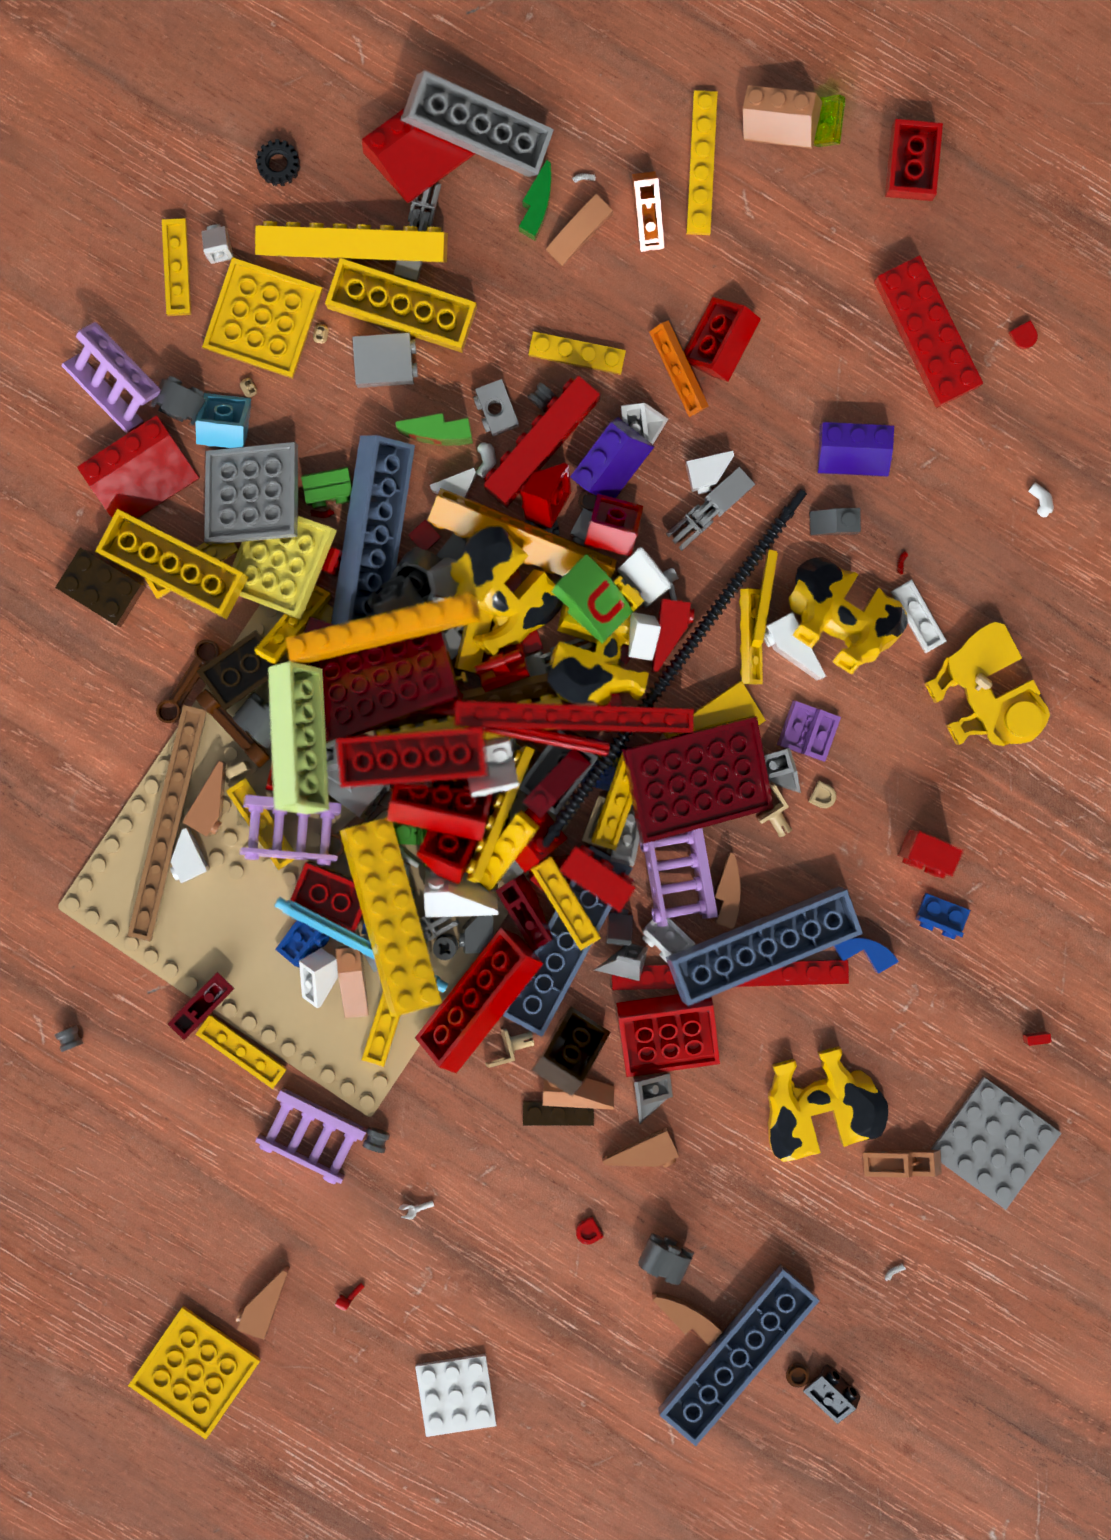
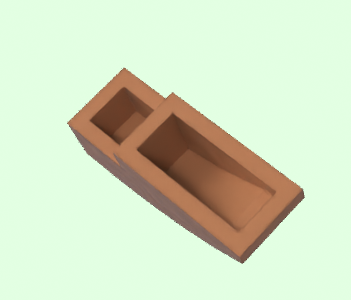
M595 194L546 248V251L563 267L613 215V210Z
M728 852L714 893L715 898L722 900L715 923L731 929L735 928L739 913L740 877L735 854Z
M887 1150L863 1153L864 1176L910 1178L912 1176L936 1177L942 1174L940 1150Z
M658 1292L652 1295L653 1301L685 1335L693 1328L710 1345L723 1333L721 1327L711 1317L684 1300Z

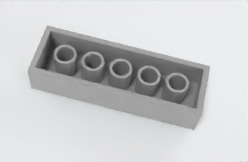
M427 71L416 75L401 118L403 122L527 177L538 175L554 129Z

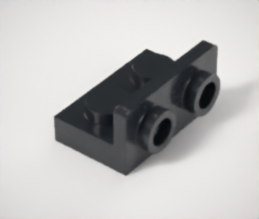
M828 1364L823 1367L821 1374L808 1383L803 1390L837 1424L857 1409L861 1397L858 1391L849 1385L839 1372L832 1369Z

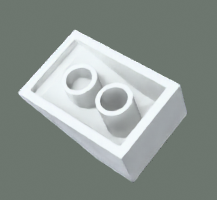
M642 548L638 549L617 569L619 575L616 578L621 576L623 578L621 582L625 586L629 584L639 591L641 598L644 600L640 606L643 605L645 608L664 595L671 587V584Z
M793 613L766 626L764 641L768 647L772 646L777 653L815 680L826 677L811 647L792 636L799 627Z
M426 867L424 887L426 917L498 915V895L495 891L498 889V884L489 892L479 882L473 883L467 880L468 873L466 872L460 884H456L437 876L429 867Z

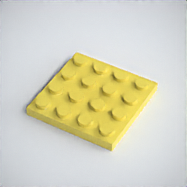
M298 516L297 537L242 542L232 567L249 578L239 596L301 620L337 530Z

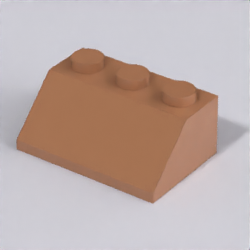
M748 85L743 105L744 141L813 149L823 102L817 93Z

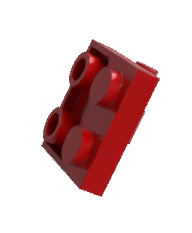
M523 642L500 648L495 656L487 655L484 652L482 662L474 665L476 673L480 674L481 684L485 692L530 676Z

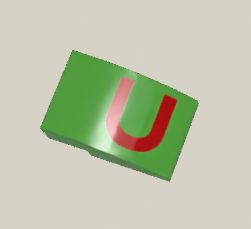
M443 413L395 422L399 434L419 442L444 446L473 444L468 418L445 422Z
M587 554L552 590V593L569 607L567 612L602 644L633 613L627 600L614 582Z

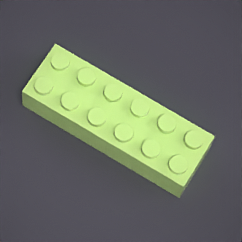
M290 661L268 667L274 809L307 815L329 810L322 669Z

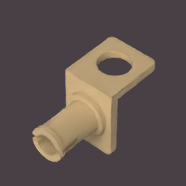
M770 781V787L779 803L774 805L773 809L766 810L756 818L761 824L770 820L778 836L783 837L786 834L781 826L787 833L792 831V828L782 814L783 810L789 806L776 785Z
M500 1029L507 1057L486 1062V1067L490 1068L515 1061L514 1053L516 1050L534 1046V1040L530 1039L533 1038L531 1031L510 1037L507 1029Z

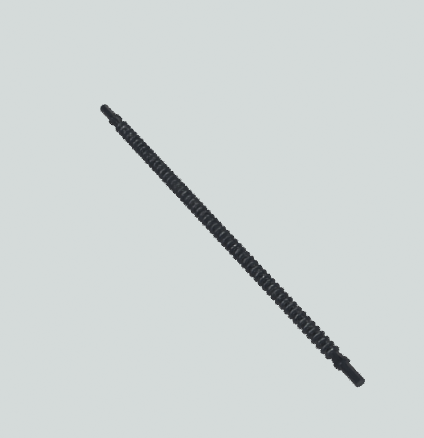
M798 490L789 504L784 506L780 516L774 519L775 523L770 524L771 529H766L767 534L762 535L763 540H758L759 545H755V550L750 551L751 556H747V561L742 562L743 567H739V572L734 573L735 578H730L731 583L726 584L727 589H722L723 594L718 595L719 600H714L715 605H711V610L706 611L707 616H703V621L698 622L699 627H694L695 632L690 633L691 638H686L687 643L682 644L683 649H678L679 654L674 655L675 660H670L671 665L666 666L667 671H662L663 676L658 677L659 681L654 682L655 687L650 688L651 692L646 693L647 698H643V703L638 704V707L654 708L653 703H658L657 698L662 697L661 692H666L665 687L670 686V680L674 681L673 676L678 675V669L682 670L681 665L687 663L685 661L686 658H691L689 654L694 653V648L699 647L698 642H702V637L707 636L706 631H710V626L715 625L714 620H719L718 615L723 614L722 609H727L726 604L731 603L730 598H735L734 593L739 592L738 587H743L742 582H746V577L751 576L750 571H754V566L759 565L758 560H763L762 555L767 554L766 549H771L770 544L775 543L774 538H779L778 533L783 532L782 527H787L786 522L794 516V511L807 495L804 490ZM617 732L618 737L613 738L614 743H609L608 755H601L602 759L597 760V766L593 765L594 770L589 771V777L585 776L586 781L580 783L582 786L576 788L577 793L572 794L573 798L568 799L569 804L564 805L565 809L560 810L561 815H557L555 823L547 829L548 832L542 840L544 847H549L555 837L561 834L563 826L568 825V819H573L571 815L577 813L575 811L576 808H581L580 803L585 802L584 797H589L588 792L593 791L592 786H597L596 781L601 780V774L605 775L604 770L609 769V764H613L612 759L618 757L616 755L618 752H622L621 747L626 746L624 743L630 741L629 736H633V732Z

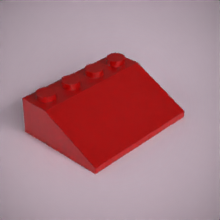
M402 109L362 138L363 154L402 198L409 203L475 155V153L401 121L404 109Z
M157 415L77 466L83 478L111 518H113L116 510L119 509L138 519L200 479L162 419Z
M679 994L616 1003L626 1077L720 1064L712 996L689 1006L681 1001Z

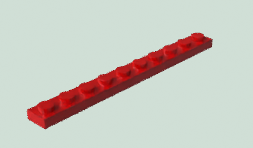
M454 702V727L693 733L694 709Z
M848 960L796 961L735 987L849 984ZM668 964L644 965L639 981L612 975V990L677 989Z

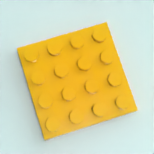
M232 257L202 348L293 379L323 288Z
M183 1306L128 1386L195 1433L207 1439L261 1359Z

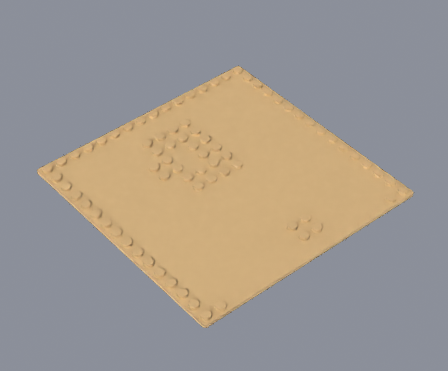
M260 604L233 645L255 630L264 639L285 613ZM288 651L279 660L281 664L290 661ZM269 681L253 691L264 699L263 704L270 703ZM206 685V686L204 687V689L206 688V689L212 694V692L209 690V688H208L207 685ZM252 693L226 711L233 717ZM197 701L192 705V707L203 709ZM207 713L174 851L181 831L189 827L183 823V820L218 761L226 763V770L242 761H249L252 769L229 780L225 774L223 814L220 819L222 825L216 835L212 833L211 836L206 837L190 827L210 870L181 883L180 880L176 881L170 870L173 866L170 863L152 941L127 936L177 733L176 729L59 903L58 908L190 998L218 972L235 989L212 1011L215 1015L364 1115L371 1117L420 1046L415 1039L416 1035L441 1004L400 1016L385 1066L382 1067L361 1060L383 993L378 971L373 972L364 954L363 961L369 1016L345 1018L339 976L321 1007L316 1008L302 997L300 968L294 966L275 950L294 925L296 919L283 913L281 909L274 905L279 897L287 901L291 899L304 864L308 861L294 860L278 870L270 857L259 856V860L245 859V855H239L241 847L248 848L250 827L226 792V790L246 778L258 796L274 797V791L265 789L272 764V745L266 748L257 742L270 756V759L259 768L221 725ZM439 718L437 720L440 723L447 721V718ZM421 722L414 724L415 728L424 726ZM389 724L355 737L377 736L376 731L390 729ZM400 727L391 728L390 730H392V733L398 732ZM527 768L524 777L527 775L530 769ZM520 789L517 792L518 798L514 799L510 809V823L519 812H525L529 809L523 803L528 795ZM388 791L379 804L383 807H389L392 792ZM328 794L329 802L340 803ZM342 805L341 813L332 819L331 834H336L357 815ZM268 810V812L274 819L275 814H273V810ZM384 810L373 821L387 818L388 811ZM548 810L547 813L555 822L557 815ZM287 811V815H284L283 834L296 852L299 816H296L295 812ZM311 814V817H308L305 853L320 854L322 830L320 814ZM567 825L563 826V829L561 830L562 832L565 830ZM331 837L329 854H336L341 850L342 844L336 837ZM258 841V849H264ZM399 844L408 856L420 863L418 868H415L403 860L405 865H410L408 881L410 889L415 890L414 903L418 918L421 919L426 916L424 898L426 867H424L423 861L417 856L421 845ZM345 851L337 858L335 863H331V866H321L353 879ZM475 851L472 859L475 858L477 851ZM528 871L520 874H524L528 882H530L529 878L527 877V875L529 874ZM503 880L498 883V888L505 885ZM499 896L498 915H493V936L509 913ZM453 916L437 927L440 930L458 919L460 924L444 932L454 935L458 940L459 933H463L462 926L472 916ZM362 917L355 934L369 940L368 934H362L364 918ZM432 917V918H433L434 921H436V920L440 919L441 917ZM437 936L427 942L426 947L434 974L441 977L442 981L448 983L444 993L439 991L441 1002H443L481 953L465 954L463 947L458 945L454 957L449 960H440L433 952V944L438 938ZM329 937L328 943L322 949L336 958V949L347 945Z

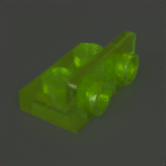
M840 94L819 97L823 103L813 145L816 147L838 145L841 141L846 97Z

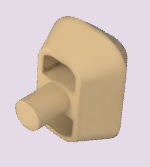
M322 324L315 326L313 340L316 343L322 344L327 341L328 327Z
M245 378L240 382V387L246 397L256 395L257 388L252 379Z
M982 673L977 674L975 682L978 684L975 688L977 691L981 688L987 690L992 687V681Z

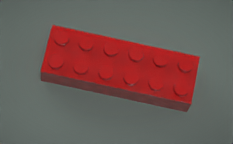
M919 255L877 276L874 284L936 409L979 388L983 381L921 256Z
M579 375L575 380L570 378L562 388L563 394L559 398L555 396L548 403V409L544 416L539 414L531 423L530 432L528 434L523 432L515 442L516 448L512 452L508 450L499 460L501 465L497 470L492 468L484 477L485 490L505 508L520 494L523 483L529 480L532 473L540 471L599 403L600 394Z
M484 727L337 739L340 788L489 776L486 730Z
M500 928L419 1031L415 1039L439 1068L457 1074L544 963L517 934Z

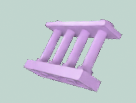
M96 322L79 330L76 337L84 347L80 354L63 362L61 366L127 434L144 422L136 413L140 404L143 405L157 397L161 389ZM91 353L101 362L97 371L87 362ZM107 371L117 379L113 388L103 379ZM124 387L133 396L129 405L120 397Z
M246 795L243 807L249 808V812H251L248 848L241 847L239 855H245V859L259 860L260 856L317 861L316 865L331 866V863H335L338 858L337 855H329L332 819L341 813L342 804L329 802V810L312 813L320 814V818H322L320 854L305 853L308 817H311V814L296 813V816H299L296 852L282 851L284 815H287V811L274 809V797ZM263 809L273 810V814H275L272 850L258 849L260 813L263 812Z
M703 828L645 844L640 843L639 840L640 849L645 853L654 904L652 918L654 923H657V927L668 926L667 918L694 913L702 915V919L718 917ZM685 842L690 844L691 854L688 857L657 862L656 847ZM686 866L694 868L695 877H693V880L661 885L659 871ZM693 889L698 891L699 901L697 903L665 909L664 894Z
M282 1088L276 1098L281 1101V1108L267 1136L265 1137L260 1134L255 1142L260 1144L259 1148L266 1152L272 1153V1151H275L323 1175V1179L331 1184H336V1182L341 1184L345 1176L340 1174L339 1170L353 1142H356L357 1139L362 1141L368 1129ZM295 1108L302 1112L301 1115L303 1117L288 1147H285L275 1142V1139L289 1111ZM316 1118L323 1122L324 1128L308 1158L297 1153L296 1150L311 1120L314 1121ZM338 1129L344 1132L345 1139L331 1167L328 1168L317 1161L332 1131Z

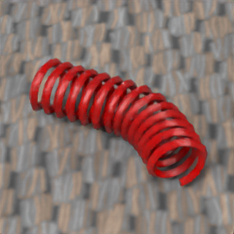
M331 509L325 512L310 511L311 517L313 515L316 518L317 516L318 518H322V516L324 518V514L325 518L334 514Z
M904 552L898 558L900 562H897L900 563L897 564V566H900L897 567L900 568L897 569L899 571L897 573H901L900 575L904 574V560L908 557V554L906 555Z

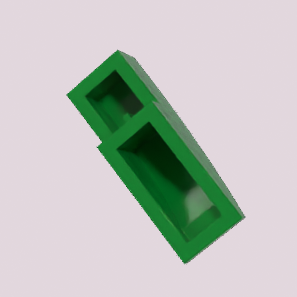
M548 160L544 163L523 199V207L528 209L519 225V232L536 241L543 227L550 202L551 162Z

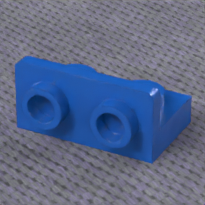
M925 893L915 919L921 921L919 926L933 931L934 927L943 930L941 935L955 940L956 935L963 937L964 933L962 931L971 910Z
M296 920L275 950L294 966L300 968L299 961L324 947L328 943L330 936L310 927L306 923Z

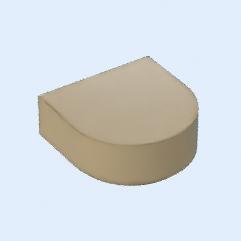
M242 761L225 770V774L229 780L252 769L249 761Z
M818 781L808 802L820 808H829L836 801V792L831 786Z

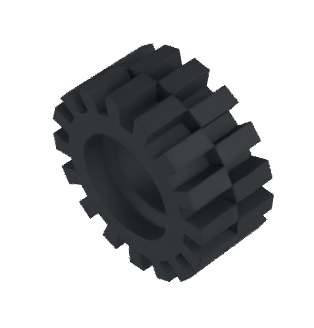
M275 139V142L267 141L268 145L265 146L263 144L261 146L262 150L257 152L256 164L261 177L268 184L272 183L273 186H277V184L285 186L286 182L292 183V179H296L298 176L297 172H300V159L297 152L287 141L283 140V142H280L279 139ZM280 154L286 157L287 166L284 170L277 172L270 168L269 161L274 155Z

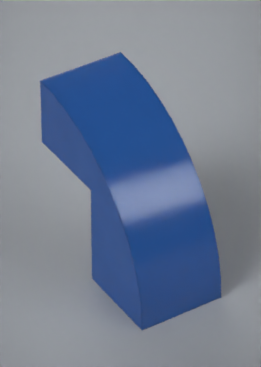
M854 937L833 946L842 961L863 950L873 969L878 974L899 962L889 949L868 938Z

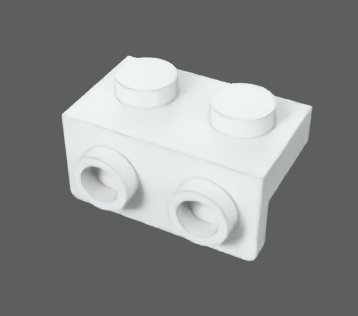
M667 918L668 926L657 927V923H654L652 919L642 929L644 934L642 939L651 948L656 945L662 951L659 955L666 962L665 957L696 944L670 918Z

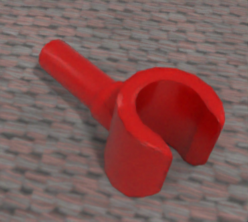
M360 1283L347 1298L340 1295L335 1306L341 1310H347L354 1297L365 1286Z

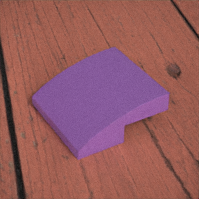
M793 700L777 745L790 748L792 751L825 762L841 717Z

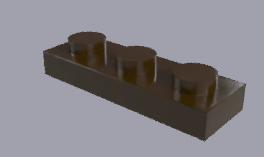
M523 1101V1126H594V1109L543 1106V1101Z

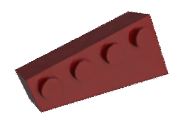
M395 784L389 804L387 820L482 841L493 793L472 797L470 786H464L463 789H449V786L440 785L438 788H428L427 785Z

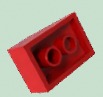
M661 600L658 623L661 628L654 652L652 673L659 671L687 629L688 624L693 623L695 609L690 608V602Z

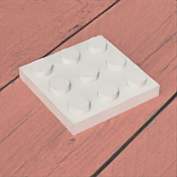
M486 1354L416 1364L415 1368L426 1437L497 1425Z

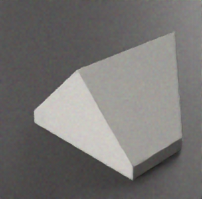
M645 402L621 405V419L653 444L668 418Z

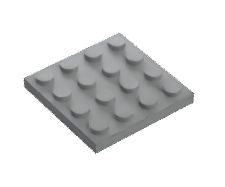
M289 442L206 451L204 542L206 544L297 537V443Z
M982 1077L930 1150H940L941 1163L1006 1210L1059 1138L1061 1132L988 1079Z

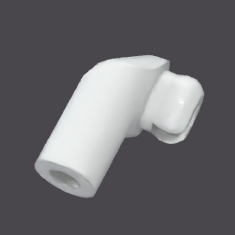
M482 442L478 445L477 451L481 454L483 462L477 469L476 474L484 479L487 473L495 466L497 460L493 446Z

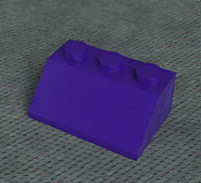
M617 417L608 425L570 478L592 494L616 498L655 446Z
M823 422L819 430L817 473L888 477L893 454L894 426Z

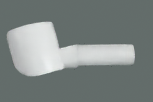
M670 568L664 571L663 575L671 584L669 589L671 600L677 601L672 582L679 578L675 570Z
M399 845L402 859L418 868L420 863L404 852L403 847Z
M429 1201L415 1206L402 1204L399 1209H408V1214L402 1216V1218L413 1219L417 1212L433 1207L434 1203Z

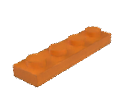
M669 320L662 322L649 331L688 416L692 417L709 407Z

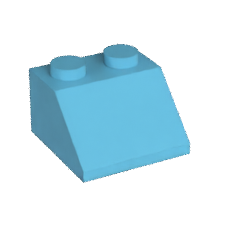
M204 393L203 398L205 402L196 418V444L225 448L244 447L248 435L251 398Z

